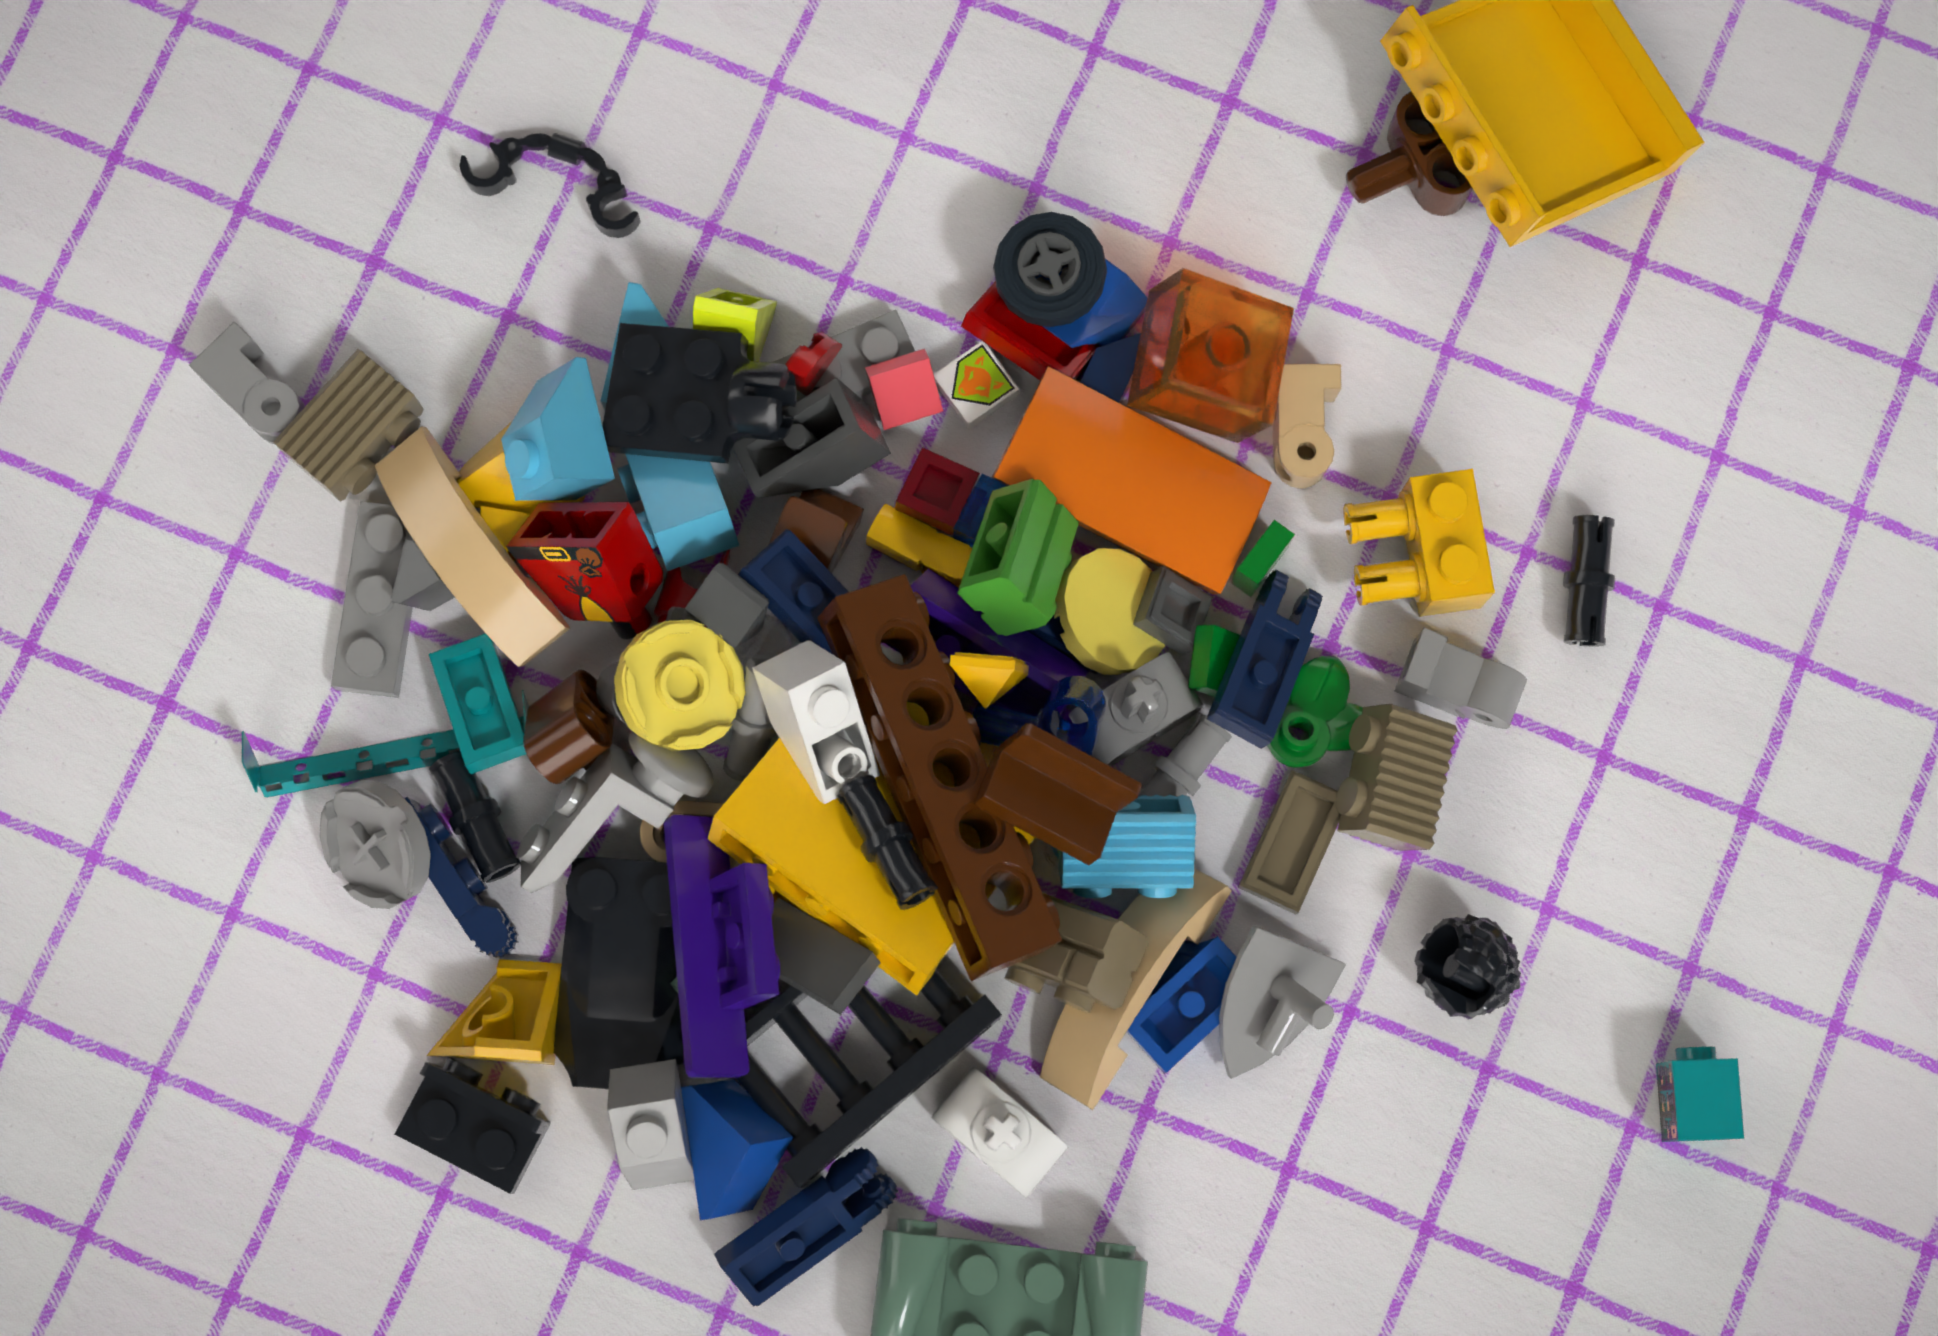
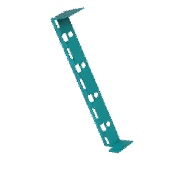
M522 690L524 716H521L520 719L525 731L529 705L524 690ZM448 730L259 766L245 732L242 731V764L254 791L258 792V787H260L264 797H273L429 767L440 758L448 755L449 750L459 749L454 730ZM426 739L432 740V744L427 747L423 746L422 742ZM435 748V757L425 759L420 757V751ZM368 751L369 756L367 758H359L361 752ZM407 759L409 764L389 768L386 766L387 762ZM372 761V769L357 770V763ZM305 763L306 768L304 770H296L298 764ZM340 771H344L346 775L324 780L322 776L324 774L335 773ZM309 773V781L294 782V775ZM277 783L282 785L280 789L269 791L265 787Z

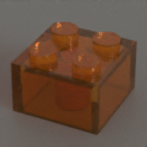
M1180 269L1149 290L1127 406L1235 443H1239L1272 426L1294 308L1188 269Z

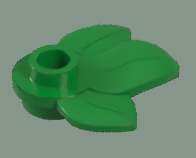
M1336 656L1316 657L1301 667L1275 736L1271 743L1267 745L1272 755L1283 765L1293 768L1306 767L1318 762L1325 755L1326 751L1351 750L1349 734L1355 720L1362 715L1363 707L1347 703L1350 691L1349 674L1346 667ZM1289 728H1300L1307 732L1310 738L1298 740L1290 734Z

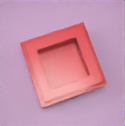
M925 349L865 367L878 416L884 430L943 412L931 363Z

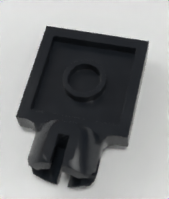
M620 323L602 425L608 452L729 464L730 452L735 442L744 438L779 441L789 434L794 416H783L782 406L796 407L797 391L795 376L782 363L749 360L747 358L749 341L742 333Z

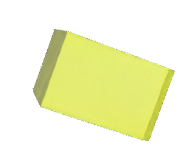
M715 288L695 296L693 329L742 333L749 341L747 358L751 361H759L775 314L777 301Z

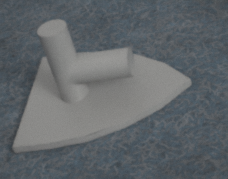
M1253 925L1238 953L1225 984L1219 1015L1220 1049L1228 1077L1231 1079L1264 1064L1274 1055L1280 1056L1283 1049L1291 1044L1309 1024L1316 1029L1326 1028L1333 1019L1334 1011L1325 1001L1331 994L1346 964Z

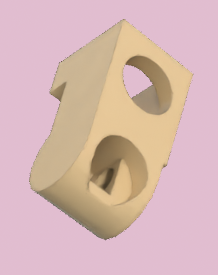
M1278 364L1272 376L1273 463L1276 474L1282 482L1290 487L1300 489L1312 487L1321 481L1333 461V442L1324 427V402H1334L1341 390V364Z

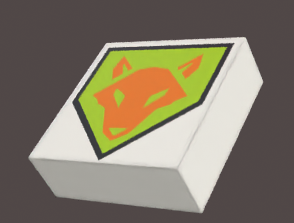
M983 341L934 373L937 388L968 430L1019 395L1018 386Z

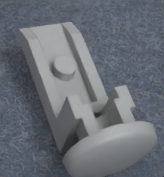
M633 731L629 734V744L636 757L612 743L609 749L595 759L580 779L572 777L564 785L556 799L555 811L543 826L535 824L524 836L517 852V857L521 859V888L533 893L558 881L618 805L659 829L673 812L674 805L683 794L697 798L705 797L714 782L709 765L696 749L671 751L647 742Z

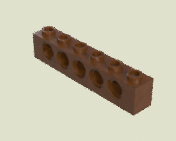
M906 574L834 597L817 619L832 654L846 664L870 744L902 820L907 823L913 833L911 841L931 880L938 887L935 890L934 896L970 981L972 982L1039 955L1061 942L1062 938L1058 931L1060 919L1057 908L1052 899L1047 894L1042 893L1032 870L1033 855L1026 838L1020 832H1016L1013 825L974 805L988 769L980 749V730L972 714L964 711L954 688V670L950 666V660L947 655L942 651H938L928 628L929 613L922 596L918 592L912 591ZM881 643H888L896 647L903 657V665L889 661L882 652ZM907 702L915 703L925 710L929 719V726L921 725L911 718L907 710ZM933 762L941 763L949 768L954 777V787L944 785L936 778L933 771ZM960 822L966 823L976 830L980 838V849L969 846L962 839L959 832ZM986 883L995 885L1003 892L1006 899L1005 911L995 908L989 902L985 891Z

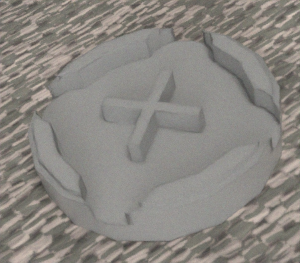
M359 780L335 792L334 799L326 802L321 812L320 841L329 868H331L333 873L340 870L344 878L349 882L343 888L351 897L371 908L391 909L419 894L429 876L431 854L425 829L413 807L397 790L377 780Z

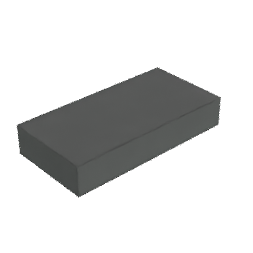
M780 898L775 901L772 925L775 952L780 961L779 979L841 1015L881 962L869 949Z

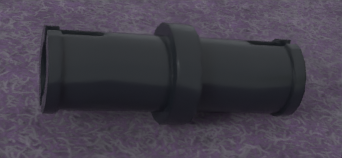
M1579 515L1573 517L1574 531L1571 570L1565 572L1563 578V586L1569 588L1566 635H1564V643L1576 645L1577 641H1580L1579 646L1600 647L1606 645L1608 591L1615 589V576L1609 573L1612 528L1615 523L1613 518L1602 517L1601 521H1599L1598 515Z
M461 751L448 754L434 762L429 770L431 775H434L453 816L449 819L451 828L456 835H463L481 873L482 881H486V883L494 882L516 871L521 866V862L516 857L497 818L502 811L494 798L487 797L476 773H469L464 764Z
M873 775L859 777L846 784L839 791L840 794L837 795V799L844 806L864 841L861 844L860 850L868 862H875L894 894L901 910L913 908L933 896L938 887L931 880L910 843L913 833L906 822L897 821L877 786L878 782Z

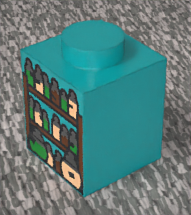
M1712 1046L1675 1048L1676 1060L1656 1063L1662 1142L1744 1139L1738 1058L1716 1059V1047Z

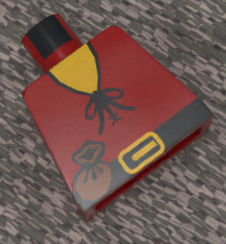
M539 502L506 546L513 557L567 618L574 621L610 622L621 639H632L637 634L645 631L652 621V617L645 606L661 585L663 571L630 503Z

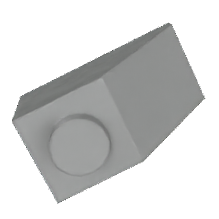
M676 1059L610 1069L607 1111L619 1168L632 1190L693 1181L694 1175Z

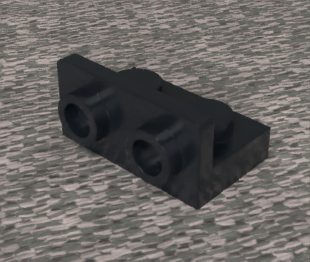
M450 1057L447 1058L443 1067L425 1062L419 1073L424 1076V1079L394 1135L509 1194H514L551 1124L536 1116L541 1104L509 1087H505L501 1097L478 1086L483 1076L482 1073Z

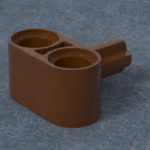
M1410 91L1399 102L1388 128L1387 141L1391 151L1350 169L1346 173L1348 189L1358 203L1364 204L1404 185H1408L1416 201L1425 211L1438 216L1454 214L1464 206L1473 188L1465 175L1457 169L1453 156L1432 123L1423 115L1420 104L1412 91ZM1412 118L1422 119L1432 128V133L1425 135L1417 134L1406 125V120ZM1437 171L1450 172L1459 180L1460 186L1456 188L1444 187L1435 180L1433 173Z
M585 670L574 672L531 704L527 710L523 739L524 749L537 771L554 784H561L582 768L587 771L595 759L612 745L614 716L607 713L599 704L596 696L597 679Z

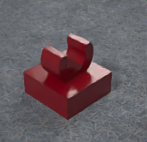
M922 447L896 500L895 510L953 535L979 482L980 473Z

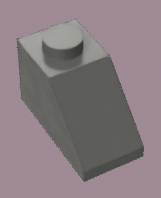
M838 378L833 379L796 402V407L790 406L782 411L783 416H794L790 432L784 439L773 441L744 438L735 442L733 446L753 494L759 498L839 486L891 454L868 404Z

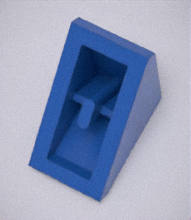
M734 1079L681 1087L700 1220L753 1210L793 1136L764 1112L749 1093Z

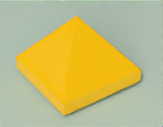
M955 652V655L950 656V666L985 709L1028 676L1029 665L1015 657Z

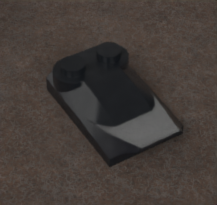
M604 857L575 858L572 862L571 874L566 884L568 906L558 995L554 1054L563 1063L568 1072L572 1087L609 1090L610 1069L676 1059L677 1066L684 1064L679 994L670 984L677 977L668 869L665 862Z

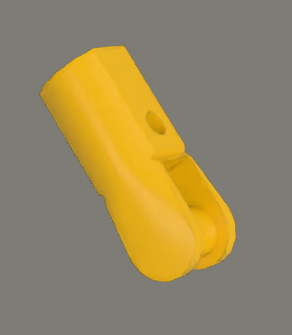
M887 503L878 512L866 535V545L915 571L920 570L922 574L929 568L957 587L960 586L972 551V547L943 533H937L936 529L895 510L894 507Z

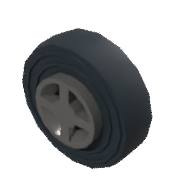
M1055 212L1030 215L1012 226L998 245L993 265L997 291L1008 309L1027 323L1045 327L1071 324L1087 314L1102 295L1107 275L1103 246L1092 229L1073 216ZM1039 274H1041L1042 276L1047 277V278H1049L1050 280H1045V279H1043L1042 277H1038V276H1039Z

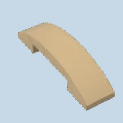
M421 426L375 465L379 479L394 509L427 561L472 619L515 665L523 667L570 629L552 601L531 577H524L456 482L462 476L427 427Z
M1195 868L1193 888H1177V893L1168 898H1150L1139 894L1119 917V920L1147 936L1146 939L1148 941V946L1137 971H1132L1131 973L1133 981L1122 1006L1115 1010L1094 1002L1090 1013L1065 1004L1058 1019L1043 1061L1040 1078L1091 1110L1095 1108L1128 1056L1118 1047V1044L1185 939L1197 945L1199 944L1232 892L1227 885Z

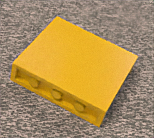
M1459 0L1422 16L1419 15L1414 5H1411L1404 9L1380 40L1391 64L1400 72L1420 104L1423 115L1436 129L1453 156L1457 169L1465 175L1485 207L1488 218L1499 229L1509 247L1674 173L1705 143L1613 0Z
M907 702V710L911 718L921 725L929 726V719L925 710L915 703ZM780 738L714 815L708 835L709 841L740 864H766L769 886L808 915L872 951L881 962L878 967L916 996L932 977L940 961L953 946L954 940L935 896H931L913 908L907 910L899 908L896 903L897 900L875 862H868L860 850L861 844L864 841L844 806L839 803L837 798L826 804L817 799ZM874 754L880 776L875 778L878 782L877 786L897 821L903 822ZM933 762V771L936 778L944 785L954 787V777L949 768L941 763ZM960 822L959 832L962 839L969 846L980 849V838L976 830L972 826ZM1014 826L1015 831L1020 832L1026 838L1029 845L1036 838ZM986 883L985 891L989 899L997 887Z

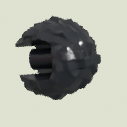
M1468 914L1465 919L1459 917L1443 919L1433 928L1431 933H1427L1421 941L1423 948L1417 951L1414 962L1417 966L1418 976L1416 982L1424 989L1426 997L1434 1001L1450 1017L1462 1016L1472 1019L1476 1015L1490 1014L1495 1009L1507 1005L1510 1000V994L1520 988L1519 978L1521 972L1518 970L1520 961L1517 958L1516 946L1512 942V937L1506 934L1496 921L1493 922L1489 918H1478Z

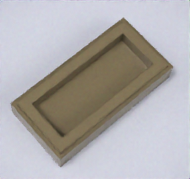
M1291 770L1238 888L1295 915L1299 913L1340 820L1341 814L1336 809L1338 791Z

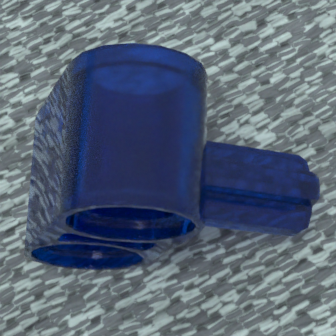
M1069 676L1061 679L1052 687L1044 707H1041L1038 716L995 705H990L985 709L981 703L976 705L972 716L979 727L982 743L999 746L1022 726L1029 723L1094 757L1105 715L1106 699L1102 689L1094 681L1084 676ZM1065 704L1075 705L1086 713L1088 721L1080 724L1070 723L1061 717L1057 707Z

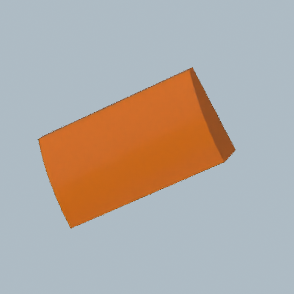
M1049 366L990 479L1003 487L1032 478L1034 480H1041L1057 498L1055 504H1063L1079 522V526L1158 567L1165 566L1191 584L1212 595L1222 593L1251 533L1272 483Z

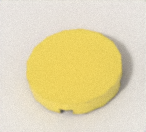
M1098 548L1071 562L1063 573L1055 598L1057 608L1054 618L1060 616L1061 625L1065 631L1060 636L1066 648L1085 667L1104 675L1131 673L1158 657L1165 647V644L1133 625L1152 570L1140 558L1121 549Z
M693 620L665 621L637 634L621 653L614 677L616 704L627 726L647 742L671 751L700 749L722 738L733 725L731 722L736 717L737 709H741L745 697L743 666L734 648L725 642L722 636L719 637L711 629L703 627L704 624Z

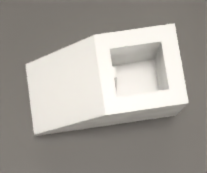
M807 640L752 668L772 727L820 802L826 804L836 799L837 795L840 794L839 791L846 784L859 777L873 775L876 778L880 776L844 661L812 641Z

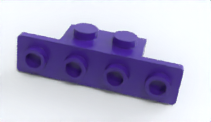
M672 815L664 821V835L685 1072L689 1077L738 1078L748 1074L750 1070L744 1009L779 995L780 961L774 946L772 925L774 898L768 885L767 865L742 863L731 869L729 855L708 840L713 817Z

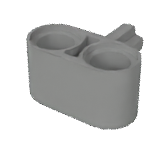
M1167 652L1093 695L1073 709L1068 716L1094 757L1112 766L1199 712L1204 705L1196 692L1189 688L1187 678L1170 652Z

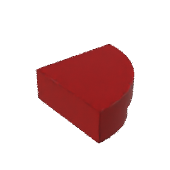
M824 332L813 334V342L809 348L805 345H800L785 363L789 372L795 376L796 390L805 396L811 393L843 347L841 343Z

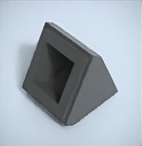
M406 539L396 574L391 602L432 611L455 598L427 561L415 541Z
M719 562L711 570L685 609L719 637L722 636L725 642L736 649L762 630L769 606V599L724 563L721 564Z

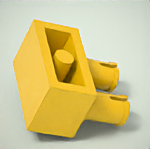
M1473 469L1410 477L1397 499L1360 504H1344V526L1350 525V530H1346L1349 544H1356L1359 541L1404 536L1409 560L1354 566V585L1361 588V591L1356 592L1360 606L1373 602L1414 597L1419 617L1480 609L1495 593Z

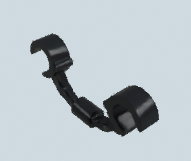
M536 133L521 139L507 138L499 144L490 142L489 145L494 157L499 162V169L495 175L486 179L474 176L466 156H461L460 170L465 183L471 191L483 196L499 194L508 185L516 183V177L511 165L522 157L524 151L548 149L547 154L549 157L577 166L582 160L591 169L599 172L597 177L599 189L595 194H589L586 197L592 218L599 231L608 237L621 238L634 232L641 222L637 211L631 212L618 221H611L603 217L602 214L605 206L612 201L627 197V192L624 184L621 183L619 174L615 170L606 167V163L599 153L593 149L585 148V142L558 133H554L552 137L547 134Z

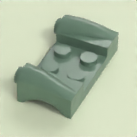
M898 1218L897 1231L883 1230L870 1336H1141L1148 1261L1135 1259L1136 1246L1096 1241L1095 1254L936 1236L938 1223Z

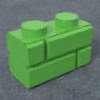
M1032 478L992 491L957 592L974 611H982L980 617L997 635L1008 636L1045 626L1056 612L1057 603L1055 598L1063 573L1069 567L1072 560L1070 550L1079 522L1063 504H1055L1057 498L1041 480H1034Z

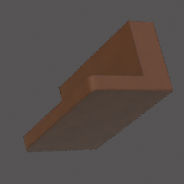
M1027 723L995 749L974 805L1075 859L1091 865L1101 858L1116 813L1138 798L1142 784L1037 726Z

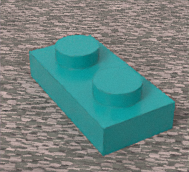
M486 633L428 654L464 764L469 773L474 774L526 755L523 743L525 731L495 643Z

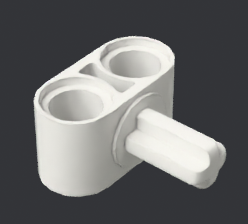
M974 1067L970 1069L931 1117L1025 1198L1029 1197L1068 1149V1146L1059 1137Z

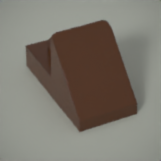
M821 489L802 491L799 498L791 496L787 500L769 544L786 529L791 530L814 556L833 573L861 523L864 508Z

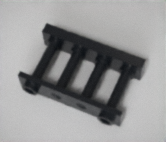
M935 970L921 992L941 1015L936 1021L942 1026L943 1030L923 1046L917 1037L910 1041L865 985H863L848 1007L890 1056L886 1063L893 1070V1073L874 1089L867 1080L860 1083L797 1008L796 1005L808 995L793 986L787 988L745 1024L748 1047L771 1026L777 1023L840 1100L836 1106L843 1115L826 1130L822 1131L816 1123L809 1126L748 1052L749 1073L736 1079L758 1106L793 1136L786 1149L793 1158L784 1164L782 1168L798 1188L804 1187L1001 1019L1002 1014L986 995H983L974 1004L967 995L960 998L941 974Z

